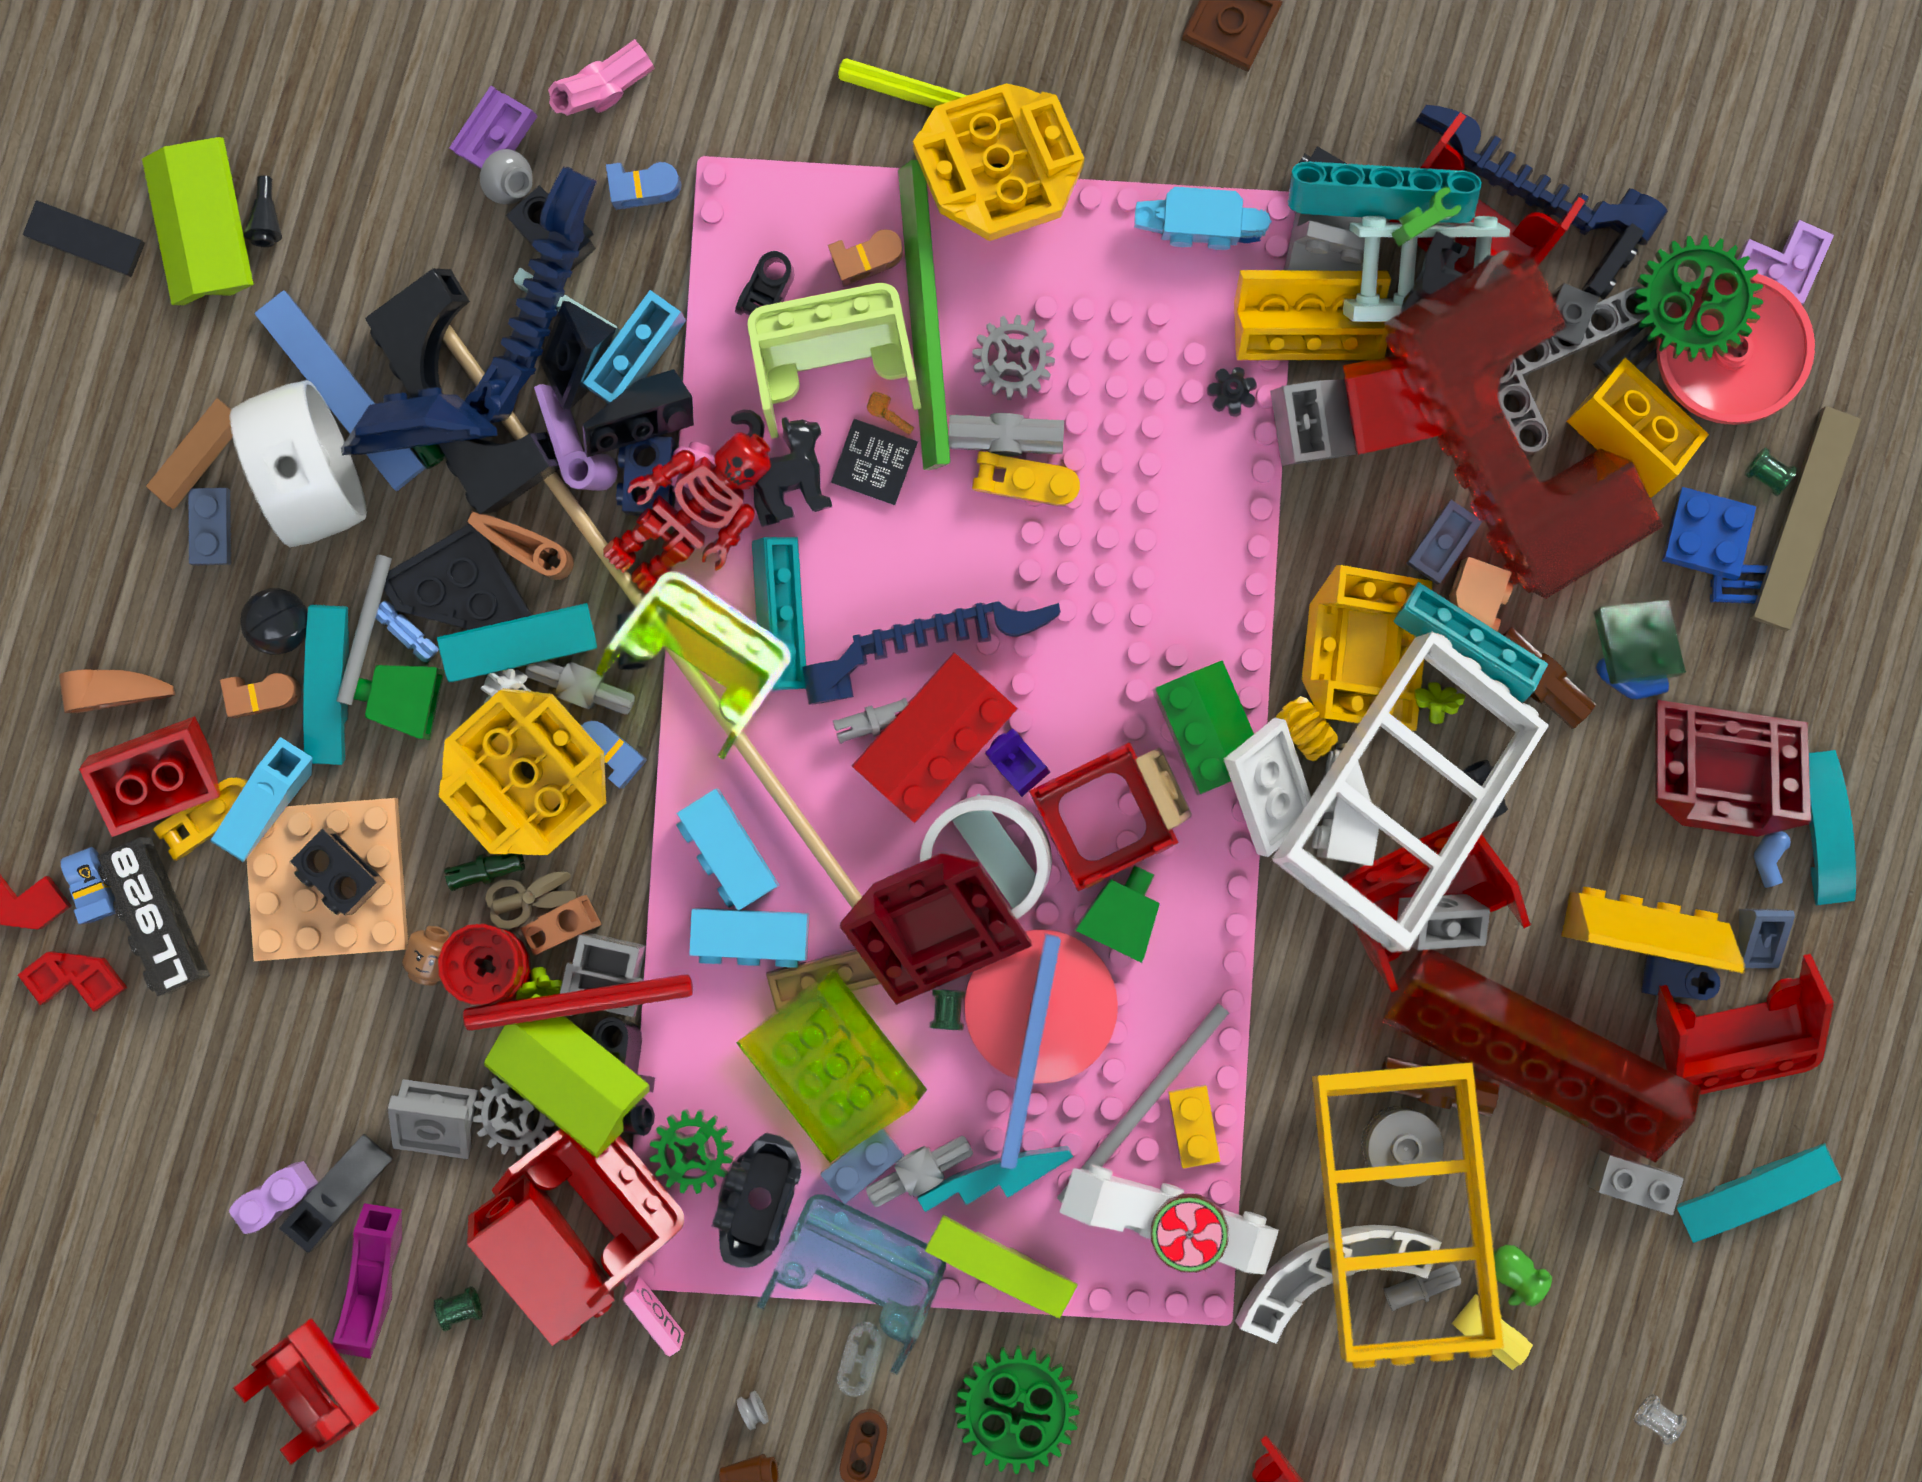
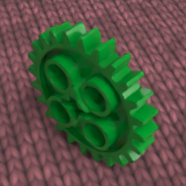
M1704 235L1699 245L1696 246L1692 237L1687 236L1684 241V248H1681L1674 240L1669 245L1670 255L1664 250L1659 249L1655 254L1659 264L1650 260L1646 263L1644 267L1651 275L1641 274L1637 280L1638 283L1646 288L1635 291L1634 297L1644 300V303L1636 306L1634 312L1646 314L1639 327H1652L1653 330L1647 340L1651 341L1660 337L1662 342L1659 351L1662 352L1671 345L1674 347L1673 358L1675 359L1684 350L1687 351L1689 362H1693L1698 352L1702 353L1705 361H1709L1712 358L1713 349L1721 357L1725 356L1728 352L1726 343L1737 348L1742 343L1738 334L1748 337L1753 330L1747 323H1756L1760 316L1751 309L1759 308L1764 301L1753 297V294L1759 292L1763 288V284L1751 283L1750 280L1758 273V270H1745L1744 266L1750 258L1746 256L1737 260L1734 257L1738 249L1736 245L1726 252L1722 250L1723 239L1721 238L1712 247L1709 246L1707 235ZM1683 266L1691 268L1695 272V281L1685 282L1681 280L1678 276V268ZM1710 267L1712 268V274L1701 297V300L1704 302L1695 312L1691 329L1685 330L1684 324L1695 302L1693 295L1701 286L1705 269ZM1719 279L1728 281L1732 286V294L1722 295L1718 293L1715 289V281ZM1667 302L1678 304L1681 307L1682 316L1679 318L1669 317L1664 311V304ZM1711 315L1715 317L1719 324L1718 330H1706L1701 324V316Z
M1016 1345L1014 1356H1008L1005 1348L1001 1347L1000 1359L995 1360L988 1352L986 1353L987 1366L983 1367L977 1362L973 1363V1369L977 1374L976 1377L967 1374L963 1376V1381L969 1386V1389H958L957 1396L966 1402L956 1404L955 1412L966 1416L957 1420V1428L969 1429L962 1436L963 1443L976 1442L972 1448V1455L975 1456L984 1451V1465H989L995 1458L998 1460L999 1472L1005 1469L1007 1463H1012L1014 1473L1018 1474L1021 1464L1026 1463L1032 1473L1035 1468L1034 1461L1038 1459L1046 1467L1049 1466L1048 1453L1051 1452L1059 1458L1062 1456L1058 1445L1059 1442L1067 1445L1072 1443L1070 1436L1065 1431H1073L1078 1428L1077 1423L1069 1418L1070 1416L1080 1414L1078 1406L1069 1404L1078 1398V1394L1074 1390H1065L1072 1384L1071 1376L1059 1378L1063 1365L1059 1363L1050 1368V1354L1047 1353L1039 1361L1036 1359V1348L1034 1347L1029 1351L1028 1356H1022L1020 1345ZM1007 1377L1014 1382L1015 1386L1011 1392L1001 1394L993 1387L995 1381L999 1378ZM1038 1388H1045L1049 1390L1052 1396L1047 1403L1036 1404L1030 1399L1032 1392ZM986 1398H991V1399H994V1401H996V1402H998V1403H1000V1404H1003V1405H1002V1406H1001V1405H997V1404H990V1405H989V1404H986V1403L984 1402V1400H985ZM1017 1402L1023 1403L1024 1411H1020L1018 1417L1012 1416L1011 1408H1014ZM992 1414L998 1415L1004 1420V1424L999 1430L991 1431L983 1425L984 1419ZM1032 1414H1046L1050 1416V1420L1044 1421ZM1033 1425L1038 1427L1041 1431L1039 1438L1034 1441L1024 1440L1020 1436V1432L1025 1426Z

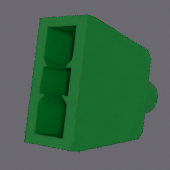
M376 665L372 680L359 678L353 700L368 702L365 718L410 736L430 740L444 670L423 666Z
M1134 865L1125 885L1109 879L1079 920L1074 930L1142 963L1160 904L1145 896L1155 875Z

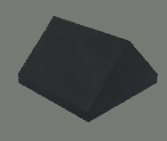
M563 301L540 363L562 409L570 410L590 391L583 382L610 346L616 328L569 301Z

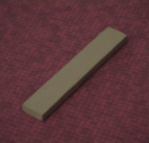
M1828 406L1821 409L1750 619L1785 632L1791 629L1861 418Z

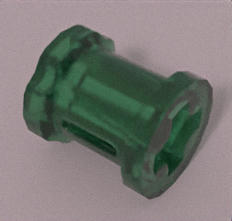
M1765 447L1755 456L1744 475L1748 478L1755 477L1770 487L1772 494L1778 496L1788 486L1797 468L1793 465L1787 467L1769 455L1770 450Z
M932 989V996L935 997L934 1020L930 1021L929 1028L964 1030V1024L960 1020L962 999L965 998V991Z
M473 1286L465 1288L462 1294L447 1299L439 1297L434 1300L435 1314L443 1331L450 1330L452 1325L473 1318L474 1321H477L483 1317L480 1298Z

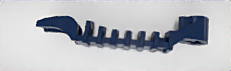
M1426 105L1415 122L1443 136L1460 112L1441 106ZM1464 114L1466 118L1449 140L1452 147L1461 154L1465 167L1470 169L1471 173L1486 178L1492 186H1501L1511 196L1517 195L1525 199V203L1529 206L1536 205L1544 209L1543 213L1547 216L1555 215L1562 219L1578 197L1582 198L1585 202L1571 224L1579 228L1580 233L1584 236L1590 230L1612 228L1620 234L1633 223L1645 231L1637 244L1647 245L1668 213L1667 208L1661 202L1632 188L1628 189L1619 204H1608L1605 201L1596 203L1594 208L1591 209L1586 206L1589 197L1583 193L1577 194L1573 202L1569 203L1564 200L1570 191V187L1565 184H1559L1552 194L1546 190L1551 182V178L1547 175H1540L1535 184L1528 181L1533 172V168L1529 165L1523 164L1517 174L1509 171L1516 160V155L1511 151L1505 152L1498 164L1490 161L1502 143L1499 137L1491 136L1481 153H1475L1474 150L1481 139V130L1478 123L1466 114Z
M569 167L562 168L543 207L540 218L541 227L550 231L548 238L533 240L532 246L541 253V257L529 260L528 265L535 273L533 278H526L523 281V285L528 289L526 297L517 298L516 305L521 309L519 316L509 319L508 324L514 329L512 335L503 337L501 340V344L506 348L504 356L493 357L491 365L479 384L465 400L468 405L490 423L504 421L510 417L519 391L529 377L535 374L536 368L534 366L538 356L542 355L543 349L541 347L545 336L550 334L549 326L552 317L557 315L558 310H556L558 301L560 297L564 296L565 291L563 288L567 278H570L572 275L571 267L574 259L578 258L580 253L578 248L584 239V216L597 180L586 177Z
M999 601L986 605L985 603H977L972 608L954 609L952 613L946 615L942 613L934 614L931 619H915L911 621L912 624L904 626L903 624L892 625L889 630H872L870 635H853L854 642L839 660L802 667L808 704H821L854 697L850 674L858 667L867 665L866 655L874 654L875 660L888 658L885 642L893 640L895 654L908 652L907 636L914 635L916 648L928 646L926 631L933 629L936 643L947 642L949 639L946 626L952 624L955 625L957 641L969 640L967 620L975 619L979 643L991 641L987 615L990 614L994 615L995 624L1001 633L1009 637H1019L1036 631L1057 618L1061 613L1059 603L1028 612L1012 610Z

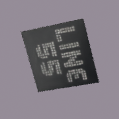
M854 419L831 483L895 505L918 441Z

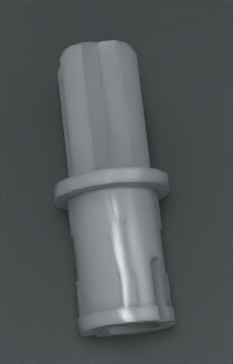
M1448 1264L1430 1271L1428 1278L1414 1274V1278L1388 1288H1383L1391 1310L1395 1311L1400 1307L1423 1299L1425 1302H1428L1429 1297L1459 1286L1461 1278L1455 1265Z

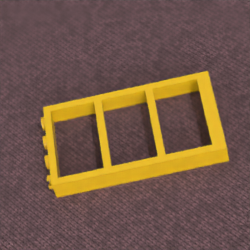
M1473 1063L1312 1076L1341 1359L1346 1362H1352L1353 1368L1375 1367V1360L1391 1358L1392 1365L1415 1363V1356L1430 1355V1361L1453 1360V1353L1468 1351L1470 1358L1493 1356L1492 1349H1502L1504 1344ZM1455 1086L1463 1153L1462 1160L1335 1170L1328 1097ZM1465 1172L1472 1247L1344 1258L1337 1183ZM1474 1260L1482 1334L1353 1346L1345 1271Z

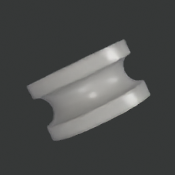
M755 1390L750 1392V1396L747 1399L743 1397L737 1398L738 1409L749 1430L756 1429L758 1422H762V1424L769 1422L764 1404Z

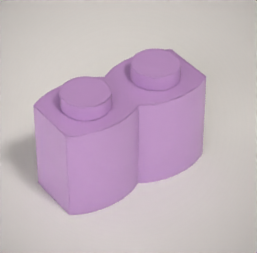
M304 1161L293 1163L272 1174L263 1185L239 1197L231 1206L229 1213L244 1234L253 1233L278 1219L285 1210L300 1203L318 1184V1181Z

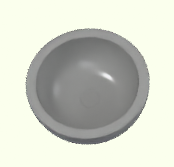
M501 149L492 153L485 160L481 168V188L484 194L493 202L499 204L516 203L522 200L532 187L533 174L530 164L524 156L514 150Z

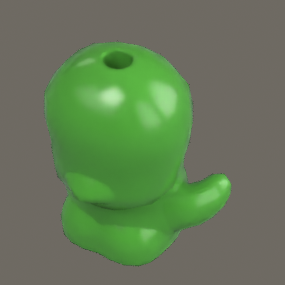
M1504 1245L1497 1248L1493 1252L1496 1280L1515 1290L1509 1297L1508 1303L1515 1306L1524 1302L1527 1306H1536L1548 1293L1552 1284V1276L1546 1269H1535L1534 1262L1518 1247Z

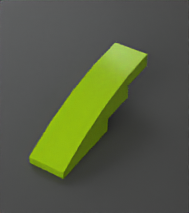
M944 1214L925 1247L927 1253L1059 1319L1078 1286L1076 1282L1016 1249L1008 1248L979 1231L974 1232Z

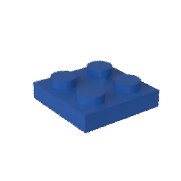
M1681 487L1678 491L1662 561L1736 581L1741 575L1756 506Z

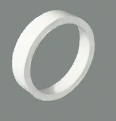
M981 795L961 800L942 813L930 826L921 847L920 862L931 858L933 846L940 831L959 815L983 810L997 812L1009 817L1020 825L1029 836L1037 859V872L1032 889L1019 905L1011 909L1016 919L1029 911L1040 898L1050 878L1052 853L1046 832L1030 811L1010 799L993 795Z

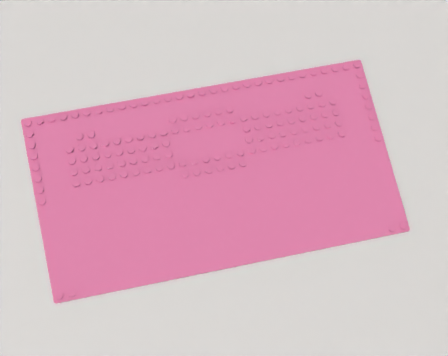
M700 157L697 161L683 370V383L692 395L694 425L680 429L679 447L689 448L691 441L712 447L711 455L714 456L717 450L735 433H749L750 429L747 424L736 425L731 423V416L735 412L745 409L757 413L765 425L763 440L770 447V451L767 453L769 458L781 457L791 452L783 439L782 418L787 417L789 421L806 420L818 422L821 427V435L816 441L814 450L820 464V489L822 495L830 497L832 508L818 512L812 511L808 503H806L801 490L796 489L784 493L785 504L792 507L795 517L762 527L754 506V487L743 490V504H749L754 508V519L749 527L744 528L740 533L741 540L738 544L730 547L725 564L717 571H715V562L720 559V550L716 554H709L706 557V562H702V553L709 543L719 538L718 531L721 528H710L701 525L695 520L691 521V524L705 535V542L699 550L691 544L695 548L692 555L685 562H679L671 567L667 626L862 896L873 883L920 863L921 847L930 826L942 813L957 802L977 796L978 794L993 795L1017 802L1030 811L1040 822L1048 837L1052 853V868L1049 881L1040 898L1029 911L1017 920L1024 931L1035 929L1054 930L1073 936L1089 946L1101 958L1111 974L1117 994L1118 1012L1112 1037L1105 1050L1092 1065L1068 1079L1052 1083H1033L1019 1153L1029 1150L1068 1146L1073 1158L1008 1198L1000 1185L968 1205L965 1204L959 1192L925 1212L917 1200L918 1196H910L908 1192L879 1207H875L869 1200L866 1192L867 1187H865L844 1205L820 1174L880 1124L902 1150L904 1156L923 1146L929 1147L931 1151H934L959 1136H964L972 1148L973 1155L943 1171L945 1177L943 1179L987 1161L1001 1158L1016 1079L1005 1075L993 1067L978 1051L969 1034L965 1018V994L972 972L897 1005L883 986L878 984L776 1011L766 973L769 971L784 968L776 967L775 959H760V966L737 965V958L722 957V964L699 963V956H689L692 909L737 910L735 905L728 908L717 890V888L722 886L715 873L708 875L697 859L701 851L694 840L687 843L676 825L681 821L677 815L679 811L714 789H720L780 886L742 910L809 913L807 960L798 961V964L855 949L840 928V922L852 908L665 649L644 981L688 974L693 984V995L685 998L642 1004L640 1030L642 1033L638 1075L655 1077L653 1092H648L643 1097L652 1106L655 1121L647 1135L634 1134L633 1152L681 1207L684 1213V1225L668 1243L628 1277L624 1283L627 1287L628 1282L639 1275L651 1290L926 1307L943 1274L928 1307L1050 1315L927 1253L925 1247L944 1214L974 1232L979 1231L1008 1248L1012 1247L1076 1282L1078 1286L1062 1316L1227 1326L1233 1320L1236 1268L1217 1261L1212 1267L1197 1273L1180 1272L1167 1266L1157 1256L1151 1239L1140 1236L1139 1233L1134 1232L1135 1230L1124 1228V1231L1121 1232L1089 1226L1059 1212L1062 1203L1057 1197L1069 1183L1070 1179L1068 1177L1072 1174L1073 1168H1082L1218 1003L1229 1012L1227 1017L1102 1167L1113 1171L1112 1176L1159 1189H1161L1162 1183H1166L1185 1190L1184 1194L1202 1195L1219 1208L1239 1215L1260 855L1256 853L1232 781L1203 794L1196 795L1152 690L1223 660L1253 733L1255 734L1267 724L1282 465L1270 391L1287 385L1288 360H1237L1234 300L1240 270H1284L1296 213L1288 206L1289 192L1078 179L1061 218L988 241L940 214L927 184L948 436L950 415L956 414L990 417V414L1013 413L1023 415L1027 419L1064 420L1062 454L1022 452V455L1007 456L1067 467L1077 474L1080 481V490L1076 499L1065 506H1055L972 490L973 478L978 477L980 466L976 463L978 452L982 450L949 449L950 464L936 470H923L918 409L914 410L908 379L905 377L889 380L879 376L874 369L872 357L799 371L800 387L797 394L788 401L773 404L779 437L771 439L762 408L747 322L750 315L735 313L738 299L744 287L749 282L759 259L767 252H782L788 257L794 268V280L784 302L875 283H887L893 286L899 294L914 366L898 169L900 168ZM1174 187L1236 191L1243 198V208L1266 210L1272 221L1265 236L1260 238L1261 241L1248 244L1238 242L1237 245H1231L1228 250L1208 248V243L1193 242L1191 247H1175L1170 245V240H1161L1162 234L1134 228L1136 203L1165 200L1166 194ZM888 229L898 234L902 242L903 255L901 261L896 266L843 287L829 252V244L842 240L845 248L848 249L869 241L873 234L879 230ZM779 262L772 263L767 268L766 276L771 280H778L785 274L786 266ZM1016 315H1020L1021 325L1026 326L1033 319L1035 320L1034 331L1036 333L1043 329L1047 331V336L1043 343H1053L1054 349L1047 353L1046 356L1055 358L1054 366H1045L1044 369L1048 370L1051 377L1049 381L1041 378L1038 379L1041 385L1039 392L1029 387L1027 388V398L1023 399L1019 391H1014L1012 399L1007 400L1006 390L1001 389L995 396L992 394L994 384L991 382L984 386L980 384V380L985 373L974 372V365L981 362V359L972 357L973 349H982L983 347L977 342V336H989L986 329L988 323L999 328L1000 317L1004 316L1008 324H1014ZM1007 334L1010 339L1022 340L1026 337L1021 334ZM993 344L988 353L990 366L998 359L999 354ZM1005 348L1007 352L1006 363L1014 361L1017 365H1021L1020 357L1022 353L1013 354ZM1037 349L1029 356V363L1034 371L1039 364ZM1235 367H1240L1245 371L1244 379L1251 377L1257 383V388L1249 391L1255 397L1256 402L1251 408L1242 404L1241 415L1232 417L1227 406L1221 412L1213 408L1212 404L1217 396H1209L1207 394V387L1209 384L1218 383L1215 377V373L1218 370L1224 368L1229 374H1232ZM1006 375L1002 378L1009 382L1021 381L1017 376ZM854 419L918 441L895 505L831 483ZM995 468L993 481L1004 483L1006 470ZM675 496V509L679 511L682 507ZM763 537H798L806 666L839 660L854 642L853 635H870L872 630H889L892 625L903 624L904 626L912 624L911 621L915 619H931L934 614L942 613L946 615L952 613L954 609L972 608L977 603H985L986 605L999 601L1004 606L1021 612L1034 611L1059 603L1061 613L1049 624L1019 637H1009L1001 633L995 624L994 615H987L991 641L983 643L978 641L975 619L967 620L969 640L957 641L955 625L952 624L946 626L949 639L947 642L936 643L934 629L926 631L928 646L916 648L914 635L907 636L908 652L895 654L893 640L885 642L888 658L875 660L874 654L866 655L867 665L858 667L850 674L854 697L809 705L806 689L764 692L761 690L752 541ZM954 652L990 682L1018 709L914 823L852 767V764L879 735L873 736L871 733L840 744L836 733L849 730L851 727L836 731L833 720L864 712L865 707L871 705L873 708L900 701L903 698H906L907 702H909ZM1015 729L1024 742L1050 770V773L1032 789L1129 742L1137 758L1157 748L1162 749L1192 815L1182 824L1172 828L1179 843L1157 855L1154 854L1134 864L1155 875L1145 896L1160 903L1142 963L1074 930L1107 881L1111 879L1125 885L1134 865L1103 879V881L1087 889L1084 888L1077 891L1029 791L1021 797L985 755L986 750L990 748L993 740L999 735ZM1108 773L1066 793L1059 802L1060 816L1079 854L1087 860L1095 861L1138 841L1145 833V819L1127 782L1118 774ZM993 812L1036 874V853L1029 836L1015 821L1005 815ZM951 820L937 836L931 857L944 853L978 861L1010 910L1013 909ZM1206 1085L1220 1162L1182 1168L1168 1091ZM684 1109H688L691 1117H695L699 1109L704 1110V1120L707 1121L716 1115L718 1119L715 1127L719 1129L727 1126L729 1130L722 1137L724 1140L734 1142L733 1147L725 1150L726 1154L734 1157L733 1161L740 1153L746 1152L750 1145L765 1133L779 1135L790 1141L794 1146L801 1163L800 1180L794 1187L796 1188L781 1232L779 1244L775 1251H772L771 1256L760 1264L749 1268H741L723 1262L719 1247V1229L712 1227L718 1208V1196L723 1177L714 1175L717 1183L714 1188H710L704 1182L701 1193L696 1194L693 1185H689L683 1194L680 1193V1183L675 1182L669 1188L666 1186L669 1178L666 1173L658 1177L655 1175L661 1165L660 1162H650V1157L658 1153V1149L650 1146V1142L653 1139L662 1138L656 1129L659 1125L669 1128L667 1118L673 1114L678 1121L681 1120V1113ZM686 1126L677 1131L688 1135L696 1133L700 1127ZM711 1136L708 1140L709 1150L717 1158L716 1143ZM692 1143L689 1147L683 1145L687 1149L685 1156L691 1160L694 1156L701 1158L697 1154V1149L699 1148L697 1144ZM667 1144V1156L673 1167L676 1162L674 1151ZM723 1163V1164H722V1166H723L726 1170H728V1168H729L730 1165H731V1163H728V1164ZM893 1164L868 1186L895 1172L894 1165L896 1164ZM699 1168L689 1169L684 1175L699 1176L705 1174L706 1171H702ZM763 1187L754 1188L749 1193V1203L756 1209H764L771 1203V1194Z

